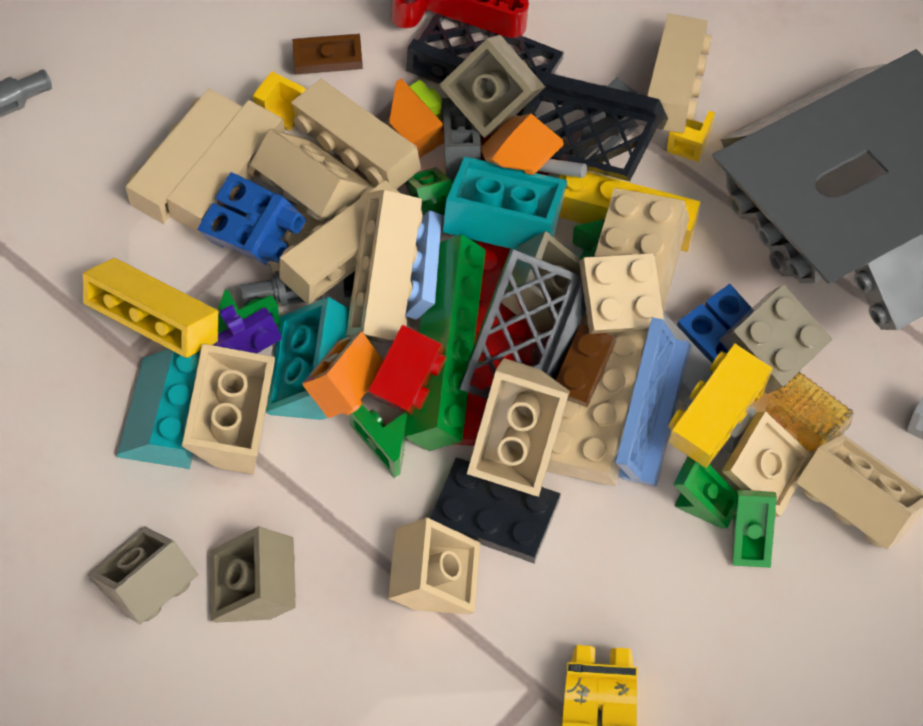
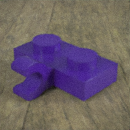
M231 304L219 311L228 329L218 334V342L212 344V346L257 354L282 340V337L266 307L242 320Z

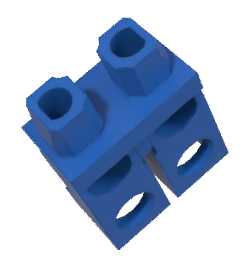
M230 172L215 198L224 207L212 203L197 230L211 243L222 248L227 247L248 258L255 259L261 264L267 265L269 261L280 263L281 255L288 248L281 241L286 231L294 234L299 233L306 223V219L283 196ZM238 185L240 189L233 201H231L230 192ZM221 216V222L217 229L213 231V221L216 217Z
M729 283L706 300L705 305H699L677 322V327L713 363L721 351L726 354L729 352L719 339L752 307Z

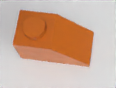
M402 78L396 81L389 127L417 146L420 159L444 143L443 123Z

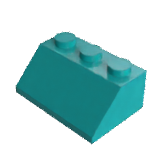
M464 156L446 199L443 232L456 236L463 234L469 239L517 250L519 245L544 231L554 237L567 180L537 173L528 175L524 170L504 168L494 163Z
M326 297L280 317L278 330L282 340L276 342L275 363L265 413L274 416L315 420L327 418L302 383L338 340L348 337L346 335L350 311L348 307L330 297Z
M166 349L143 358L117 452L118 458L190 469L194 453L182 447L201 351L185 358L170 349Z

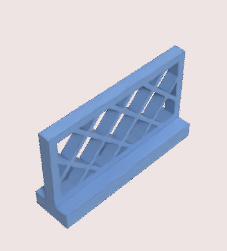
M652 317L616 459V463L620 467L619 477L621 479L656 487L671 431L668 425L675 415L692 346L688 341L677 340L664 320Z

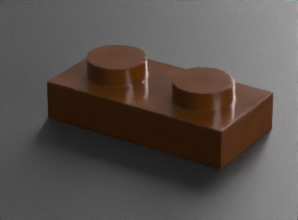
M360 33L292 39L295 74L363 69Z
M579 326L556 379V382L570 391L568 401L585 407L589 406L616 344L615 336L607 333L590 334L589 327Z

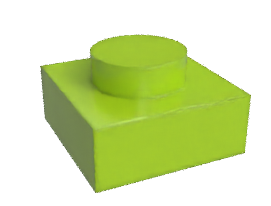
M421 80L410 85L409 87L441 121V106L443 103L438 92L433 88L429 89Z

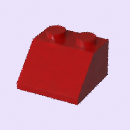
M402 325L368 392L375 400L412 415L415 408L420 410L430 392L425 387L431 375L437 377L445 364L447 357L442 355L445 350L443 345Z

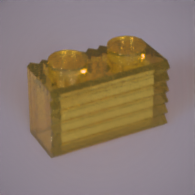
M800 371L784 387L776 390L768 398L765 409L784 429L787 428L797 436L798 442L808 451H817L823 444L844 434L850 427L854 415L852 409H848L840 400H836L828 391H824L822 387L814 383L811 378H807L805 374H801Z

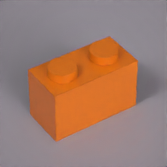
M360 331L338 340L302 385L327 418L341 413L347 416L355 412L362 405L361 398L368 392L384 360L363 332Z

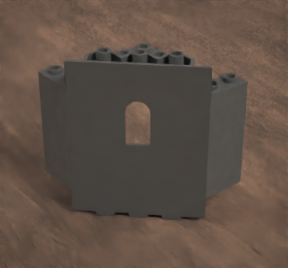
M917 49L888 64L856 69L720 139L724 148L713 153L712 156L716 163L726 172V187L730 193V206L741 219H756L755 228L759 238L769 248L771 252L769 256L770 262L781 276H793L799 283H816L822 279L827 283H832L855 271V283L859 290L865 294L870 305V317L880 327V330H899L923 317V55ZM866 153L887 172L840 197L824 196L815 187L819 178Z

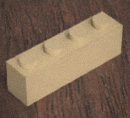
M669 13L667 15L647 95L660 99L669 118L663 130L684 133L686 121H694L697 100L692 99V97L699 98L702 78L697 76H704L707 56H702V54H709L712 35L706 34L708 20Z
M322 78L291 102L295 115L293 120L296 127L303 134L307 135L309 133L316 138L326 151H333L339 155L349 168H357L365 174L372 185L378 186L386 180L397 190L421 169L417 146Z
M210 88L207 89L201 98H196L185 117L171 127L168 137L164 142L152 149L147 162L139 171L133 172L129 177L126 190L130 205L158 222L165 224L170 218L166 198L241 110L242 106Z
M248 100L166 198L170 217L202 235L197 228L211 204L215 203L224 207L215 198L230 172L249 181L261 174L250 164L269 128L284 132L283 118ZM238 185L230 192L231 201H233L240 189ZM221 216L215 218L212 223L213 228L219 225L222 220Z
M386 180L375 188L367 189L359 200L349 207L341 208L332 220L324 226L315 227L306 239L296 246L288 247L281 255L279 278L308 305L356 270L367 193L379 190L400 193Z
M388 190L367 193L346 332L347 336L362 331L368 340L393 343L402 325L407 327L405 314L407 300L412 292V282L410 279L412 266L417 257V231L423 216L421 198Z

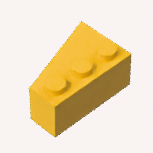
M736 344L732 346L727 354L721 351L710 367V370L714 372L707 382L703 380L698 382L689 396V399L693 401L686 412L680 408L669 423L668 428L672 432L668 443L707 468L728 441L731 432L738 422L741 424L748 413L746 411L753 401L758 402L763 395L773 368Z

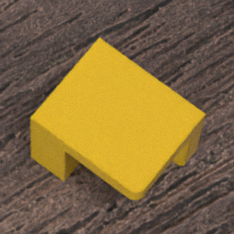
M271 71L253 94V101L283 118L284 129L291 131L295 126L293 120L295 115L291 102L305 92L306 88Z
M708 111L703 123L687 120L684 133L670 131L666 152L699 162L713 130L715 112Z

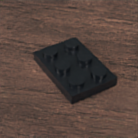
M456 457L430 519L480 542V545L535 564L559 504L561 493L542 487L538 497L469 475L467 471L470 462Z

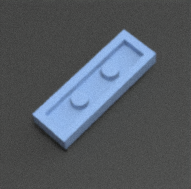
M430 210L422 217L421 225L417 231V257L412 266L410 279L412 282V292L407 300L405 316L415 320L435 304L442 215Z

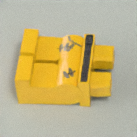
M575 645L571 662H567L562 726H597L598 710H602L601 726H637L638 667H633L631 649L612 648L610 650V665L594 664L595 647Z

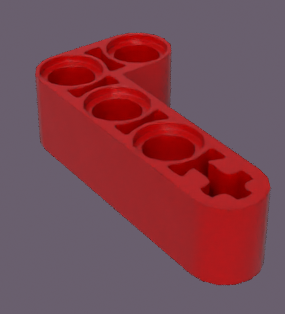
M391 0L390 17L394 25L407 29L415 27L421 21L426 10L505 37L516 38L526 32L529 2L528 0Z

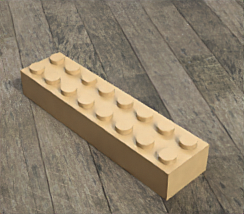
M614 188L594 256L654 253L663 312L689 221L684 200ZM586 312L581 325L589 327ZM649 330L607 333L615 336L616 344L588 407L567 400L546 472L616 486L620 472L616 459Z

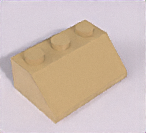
M269 128L250 164L261 173V180L271 186L281 187L285 190L283 193L284 197L297 204L303 203L308 207L307 214L322 222H325L327 218L333 219L341 208L351 206L360 199L367 189L376 187L311 139Z
M202 344L182 447L216 468L254 475L275 357Z
M504 358L494 375L467 474L539 497L570 391L540 369Z
M844 434L820 446L796 482L804 489L803 492L808 498L818 503L823 502L834 510V515L837 519L847 525H854L865 533L864 537L871 544L880 548L884 547L887 550L901 540L923 513V491Z

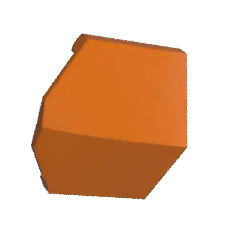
M530 113L509 118L480 149L485 160L504 168L524 170L526 174L534 175L564 143L557 134Z

